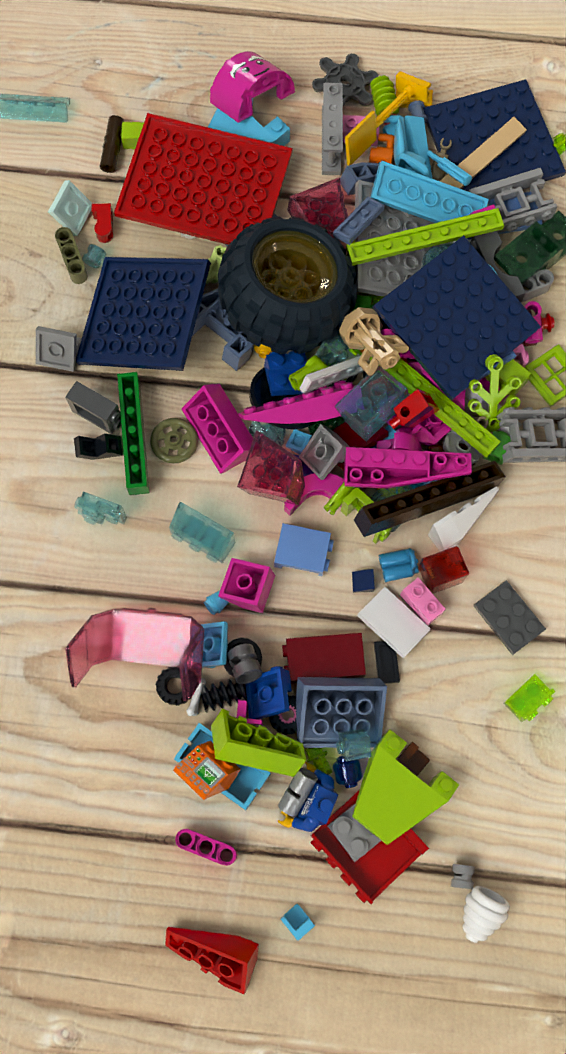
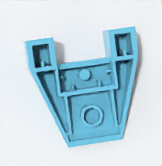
M217 108L208 125V128L282 146L290 142V128L278 116L263 127L253 116L238 123Z

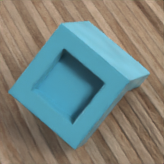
M298 904L280 918L297 941L315 926Z

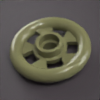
M168 418L161 421L154 428L150 444L152 451L160 460L173 464L181 463L194 454L198 445V435L195 428L186 420ZM171 427L172 431L164 434L163 430ZM180 427L187 431L185 435L178 431ZM173 437L178 439L176 442L170 441ZM164 439L165 447L160 448L158 440ZM185 440L190 442L187 449L182 448ZM169 450H178V453L174 456L169 455Z

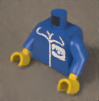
M305 762L304 764L307 765L306 769L313 772L318 780L298 815L294 818L282 811L281 814L285 816V819L283 821L278 820V823L286 828L292 826L296 829L312 832L319 825H324L328 822L338 794L334 790V780L331 776L319 769L316 770L315 765Z

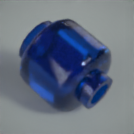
M352 754L336 758V762L333 764L336 783L345 785V788L356 787L358 785L357 782L363 778L360 760L353 757Z

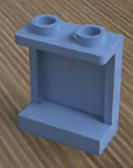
M283 523L274 567L282 569L285 566L318 573V576H323V571L328 572L330 562L329 559H326L327 552H332L334 540L330 539L331 533Z

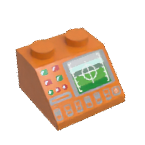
M211 741L197 745L173 769L203 800L229 789L241 770L235 763L215 759L214 745Z

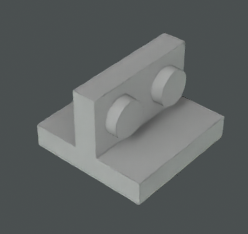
M38 326L36 328V364L74 372L76 369V354L78 353L82 338L77 337L76 333Z

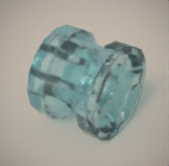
M90 244L87 248L88 252L84 254L82 260L90 267L99 268L101 259L105 258L106 252L99 246Z

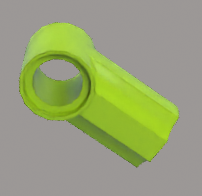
M317 355L311 357L304 367L289 375L291 386L295 390L301 391L299 388L306 375L328 366Z

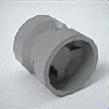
M453 864L454 878L451 880V887L473 889L472 875L474 874L475 866Z

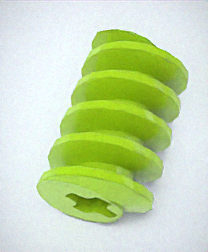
M386 75L378 76L370 83L377 116L397 98L394 83ZM399 108L393 114L397 115L399 113Z

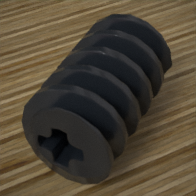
M228 679L227 686L220 681L219 688L214 683H211L210 690L203 685L201 692L206 713H208V706L215 711L217 704L224 708L225 702L231 707L233 699L237 703L238 700H241V697L247 701L243 684L237 683L236 680L235 684H233Z

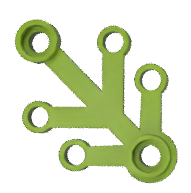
M496 354L488 356L485 361V366L490 370L489 393L477 379L471 380L468 386L473 393H477L489 404V412L482 408L481 403L477 399H471L468 402V408L472 412L486 417L485 420H488V426L485 429L490 432L500 428L499 423L501 420H497V415L502 413L503 409L508 407L517 408L520 405V399L516 395H510L506 403L497 411L498 404L512 389H518L522 383L517 376L513 375L509 377L507 383L498 391L499 371L503 368L504 362ZM499 362L498 365L493 368L494 363ZM514 380H517V383L515 385H512V382ZM474 384H478L476 389H473ZM513 399H516V402L514 404H511V401ZM474 403H477V406L475 408H472V405Z

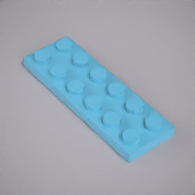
M385 161L379 163L370 198L388 207L434 223L467 216L473 211L487 207L489 200Z

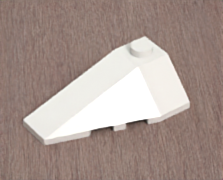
M497 486L475 499V504L467 503L458 512L453 511L433 524L428 536L442 555L447 551L450 554L459 548L458 544L497 494L499 490Z

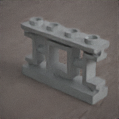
M541 168L469 189V192L489 200L494 199L496 203L495 208H499L504 223V228L498 230V234L505 231L511 232L520 226H530L536 221L549 220L554 216L557 209L553 198L543 201L539 192L545 185V180H542L543 172ZM530 187L531 195L525 196L523 189ZM517 197L521 208L508 212L503 201ZM535 202L538 209L530 211L529 203Z
M508 407L497 415V420H501L499 423L500 427H509L511 442L503 446V450H506V453L502 455L503 463L566 462V407L551 410L550 407H544L539 410H533L532 407H526L521 410H515V407ZM518 420H526L522 423L523 430H519ZM553 420H560L557 422L558 430H555ZM533 426H544L547 442H536ZM521 438H525V449H518L522 446ZM556 438H560L561 448H554L558 446Z

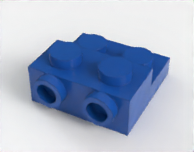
M293 350L288 354L271 352L269 355H266L264 367L271 396L303 394L302 391L295 390L291 386L289 375L305 366L307 362L305 353L298 354Z
M275 666L270 668V671L263 672L262 676L257 680L245 684L249 719L260 720L290 711L288 692H291L292 689L288 670L283 669L281 666Z

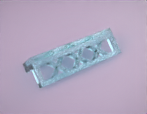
M0 94V118L67 122V107L70 105V98Z

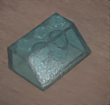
M378 366L372 376L367 375L335 405V408L351 429L367 441L395 415L393 409L409 396L408 388L382 369L381 366Z
M179 503L169 526V530L172 533L171 536L179 542L185 541L189 543V547L198 553L199 551L206 553V557L215 563L217 561L223 563L235 545L234 533L184 503Z

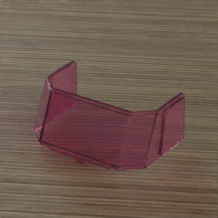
M131 608L111 609L91 615L65 647L71 686L76 688L93 665L109 660L179 667L183 701H188L201 682L205 629L192 616L156 611V608H148V610Z

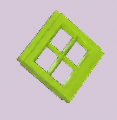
M558 344L525 366V369L531 373L529 381L550 407L566 397V386L558 377L559 374L566 370V352ZM553 356L563 366L557 372H554L546 363ZM542 364L551 373V376L544 381L534 370ZM553 378L563 388L556 395L546 385Z

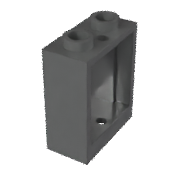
M76 381L65 397L72 412L112 435L121 426V414L118 405Z

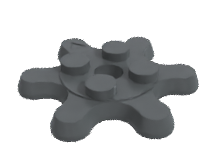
M353 53L348 54L345 62L342 64H336L330 58L324 57L321 58L319 65L326 73V76L314 79L312 87L315 92H323V83L348 81L350 84L343 83V107L349 99L357 100L361 105L366 106L371 102L372 96L365 90V86L370 85L371 81L379 75L373 70L361 71L357 66L359 57Z

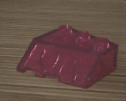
M340 177L290 196L287 210L291 217L302 218L305 222L313 225L318 224L325 228L332 238H335L333 237V231L348 217L347 209L344 205V195L341 191Z
M256 430L237 487L250 495L299 505L305 488L302 461Z

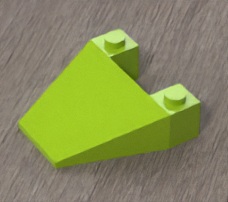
M392 730L387 731L381 737L370 753L352 814L355 820L386 845L446 804L459 786L456 781L443 771L434 776L427 785L398 762L396 758L407 742Z

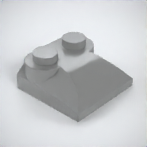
M320 424L299 455V458L319 479L324 480L338 462H344L346 447H349V445L337 433L327 426Z
M354 804L331 822L328 828L355 862L381 840L352 817L355 808Z

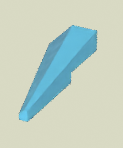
M407 115L403 118L408 152L415 153L426 159L429 178H432L430 157L427 156L429 150L424 118ZM397 123L385 125L382 129L383 133L394 135Z

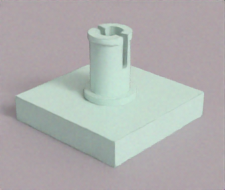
M65 180L48 213L63 227L69 228L73 236H78L92 210L93 203L70 180Z

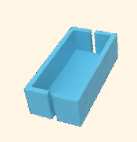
M198 723L188 738L193 744L189 746L184 743L174 760L180 763L197 745L208 741L213 742L212 731ZM236 764L241 769L230 788L221 793L244 810H247L257 795L254 792L257 788L260 791L271 773Z

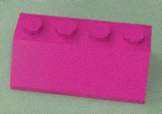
M220 383L203 385L182 407L183 413L189 423L195 428L198 438L220 474L248 460L259 449Z

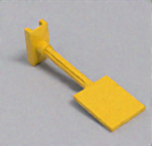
M400 71L396 75V91L401 94L377 117L375 111H371L345 136L347 165H352L377 140L376 129L406 100L412 97L427 103L431 99V96L428 95L431 83Z

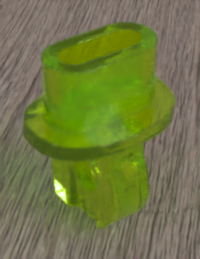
M308 748L305 750L309 758L307 762L313 761L316 770L319 769L327 775L333 773L325 758L328 753L327 751H323L322 748Z

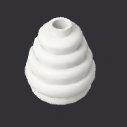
M475 886L472 892L465 898L464 924L462 926L466 933L465 937L474 943L485 941L488 936H491L507 920V911L510 908L509 903L498 893L482 886Z

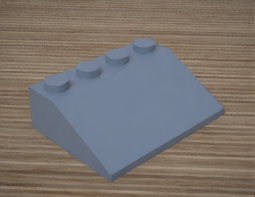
M298 677L296 689L297 741L303 743L304 748L375 747L382 737L387 686L380 678Z

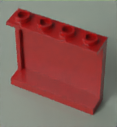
M358 790L328 819L326 824L321 825L310 835L313 839L310 843L318 852L323 850L328 857L325 860L333 869L338 867L343 874L340 877L348 886L351 884L355 886L358 890L355 894L363 903L368 901L372 904L399 875L429 848L410 828L388 845L380 841L364 856L354 862L328 828V825L356 804L359 794Z

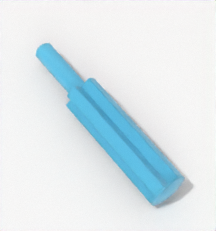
M430 150L427 152V156L438 163L437 166L464 186L470 184L472 176L447 158H440Z

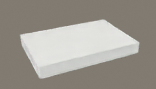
M386 587L357 615L402 658L431 630L429 626Z

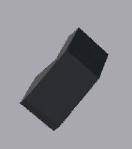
M104 433L97 438L83 436L74 438L75 456L77 458L95 460L123 455L121 436Z

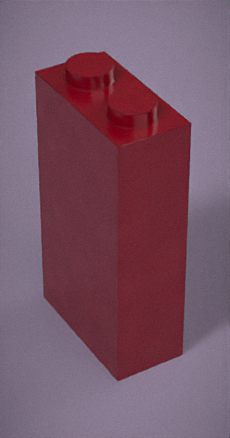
M362 633L287 638L286 644L282 645L283 657H287L288 665L284 666V669L289 671L291 683H297L298 677L364 678L366 675Z

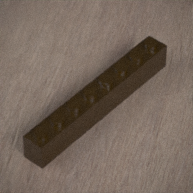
M494 460L472 468L471 474L440 479L362 506L354 518V522L363 537L482 495L494 487H498L506 476Z

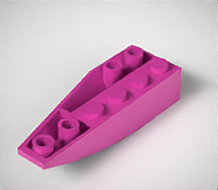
M345 380L335 382L334 386L331 387L326 385L314 391L287 397L277 402H267L257 408L256 406L244 408V412H240L238 415L244 420L264 423H309L363 411L364 406L360 386L354 385L352 382L346 383Z
M346 447L344 484L346 487L388 489L472 473L471 453Z

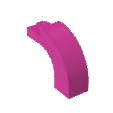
M315 473L304 476L292 485L294 495L290 494L285 499L284 511L291 516L306 499L312 496L320 495L331 499L344 482V479L330 473L324 480L319 479Z

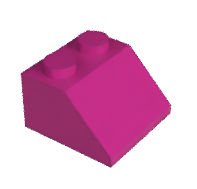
M231 558L218 596L243 609L263 613L275 574L269 566Z

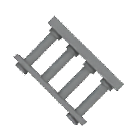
M323 83L322 175H341L343 83Z

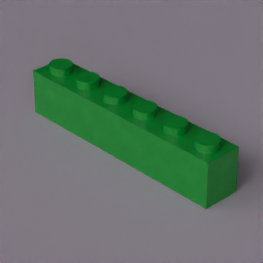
M137 372L117 374L126 488L129 495L148 494L150 492L140 379Z

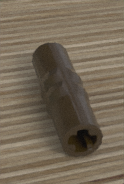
M117 115L109 117L99 167L107 173L115 172L120 152L122 122H124V119Z

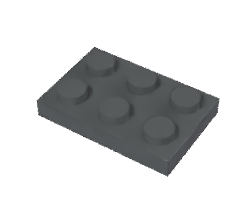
M507 580L473 605L512 655L546 630Z

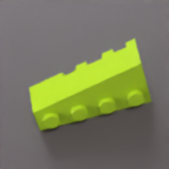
M221 709L211 725L215 759L292 777L297 774L306 761L303 743L280 733L276 735L271 734L266 727L262 725L255 727L246 723V718L241 716L235 718L229 715V711Z

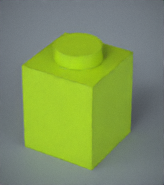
M122 122L121 140L123 149L136 148L144 122Z

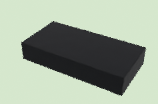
M385 641L374 642L377 677L385 684L399 683L397 653Z

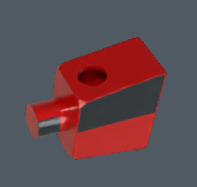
M417 389L394 407L393 410L396 416L389 420V423L395 431L403 425L413 428L440 409L429 393Z

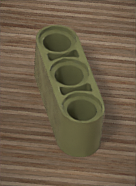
M61 227L55 232L57 244L72 282L82 284L88 277L85 265L71 230L67 227Z

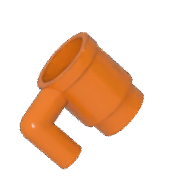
M379 133L378 141L387 142L386 147H371L369 163L379 164L381 161L392 164L394 135Z

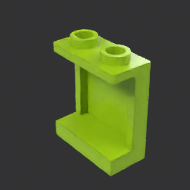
M355 487L342 500L341 512L347 516L354 509L359 512L362 506L374 503V501L359 487ZM392 527L375 533L373 542L375 544L379 540L383 542L391 534Z

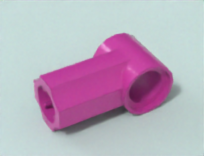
M535 301L528 302L524 307L535 312L533 318L541 326L540 314L542 308L540 304ZM542 326L526 339L525 343L534 344L542 342Z

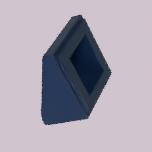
M373 569L352 572L353 593L374 592Z

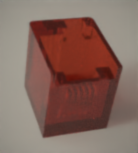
M458 546L422 558L418 566L424 583L432 594L462 584L469 575L468 568Z

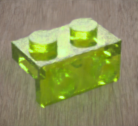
M534 674L504 704L521 722L526 719L531 721L538 714L537 709L541 705L545 707L554 699L551 695L555 690L553 688L549 689Z

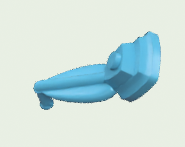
M399 114L390 115L384 122L397 123L394 134L395 165L429 177L426 159L415 153L408 152L403 116Z

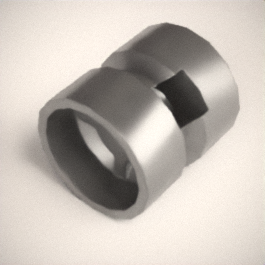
M241 644L229 650L227 657L233 668L232 671L237 683H251L262 676V669L258 660H256L257 656L251 644Z

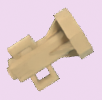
M358 307L344 317L339 333L349 349H364L358 360V365L368 376H372L379 365L382 369L394 367L400 359L399 353H406L409 347L398 335L381 334L383 325L378 314L373 309ZM370 357H372V360H371V362H370V364H369V363H368V360H369Z

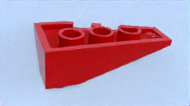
M168 927L166 929L165 946L187 961L194 960L201 966V971L206 974L209 971L219 978L218 982L223 986L245 995L257 962L258 943L238 935Z

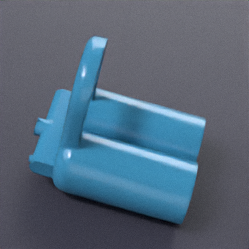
M411 548L379 555V562L385 582L412 577L414 574L419 573L417 565L419 562L415 557V551Z

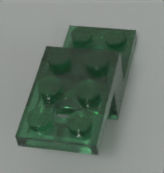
M558 211L542 225L536 221L494 255V261L508 275L518 276L521 284L525 283L539 270L550 269L566 255V217ZM559 233L563 239L558 240L554 238L553 234ZM523 256L526 258V262L521 263L516 257Z

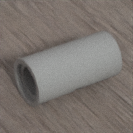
M301 767L279 802V809L289 816L296 817L317 782V776L310 770Z

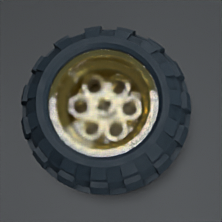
M281 217L264 219L261 223L251 224L246 227L226 248L218 271L220 304L222 310H226L228 321L232 327L238 332L245 333L247 340L258 347L261 344L271 347V351L275 353L286 354L288 350H294L298 354L312 351L319 344L321 346L325 345L339 334L344 317L353 311L356 304V271L350 257L346 256L344 246L337 238H332L325 228L318 224L313 225L305 222L304 219L297 217L289 219Z

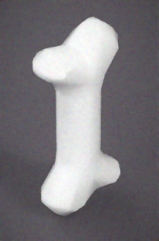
M196 678L194 680L195 687L190 706L186 710L188 716H197L199 714L198 706L203 685H206L204 678Z

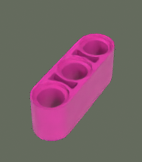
M182 829L176 834L175 841L177 846L193 854L225 866L231 865L237 858L235 848L226 843L189 829ZM187 832L191 835L192 841L189 845L184 846L180 841V837L183 833ZM206 840L212 844V850L208 854L203 853L200 848L202 842ZM226 848L233 852V858L229 862H225L221 858V852Z

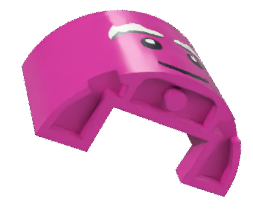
M246 51L236 54L224 62L210 88V103L239 123L253 115L252 98L276 86V97L282 100L295 93V86L292 78L283 70L257 53Z

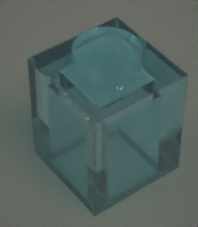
M364 729L339 733V741L336 742L337 752L343 756L345 761L371 757L370 736Z

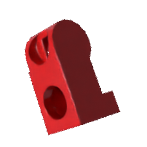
M111 203L92 204V214L94 220L97 219L94 227L96 237L99 242L108 243L113 238V210Z

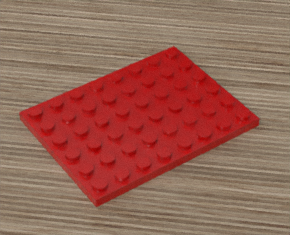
M147 113L114 215L115 217L229 245L246 227L251 224L261 223L264 219L273 218L293 148Z

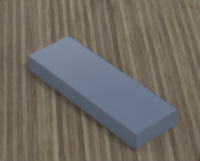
M367 197L333 231V237L350 245L384 211V204Z

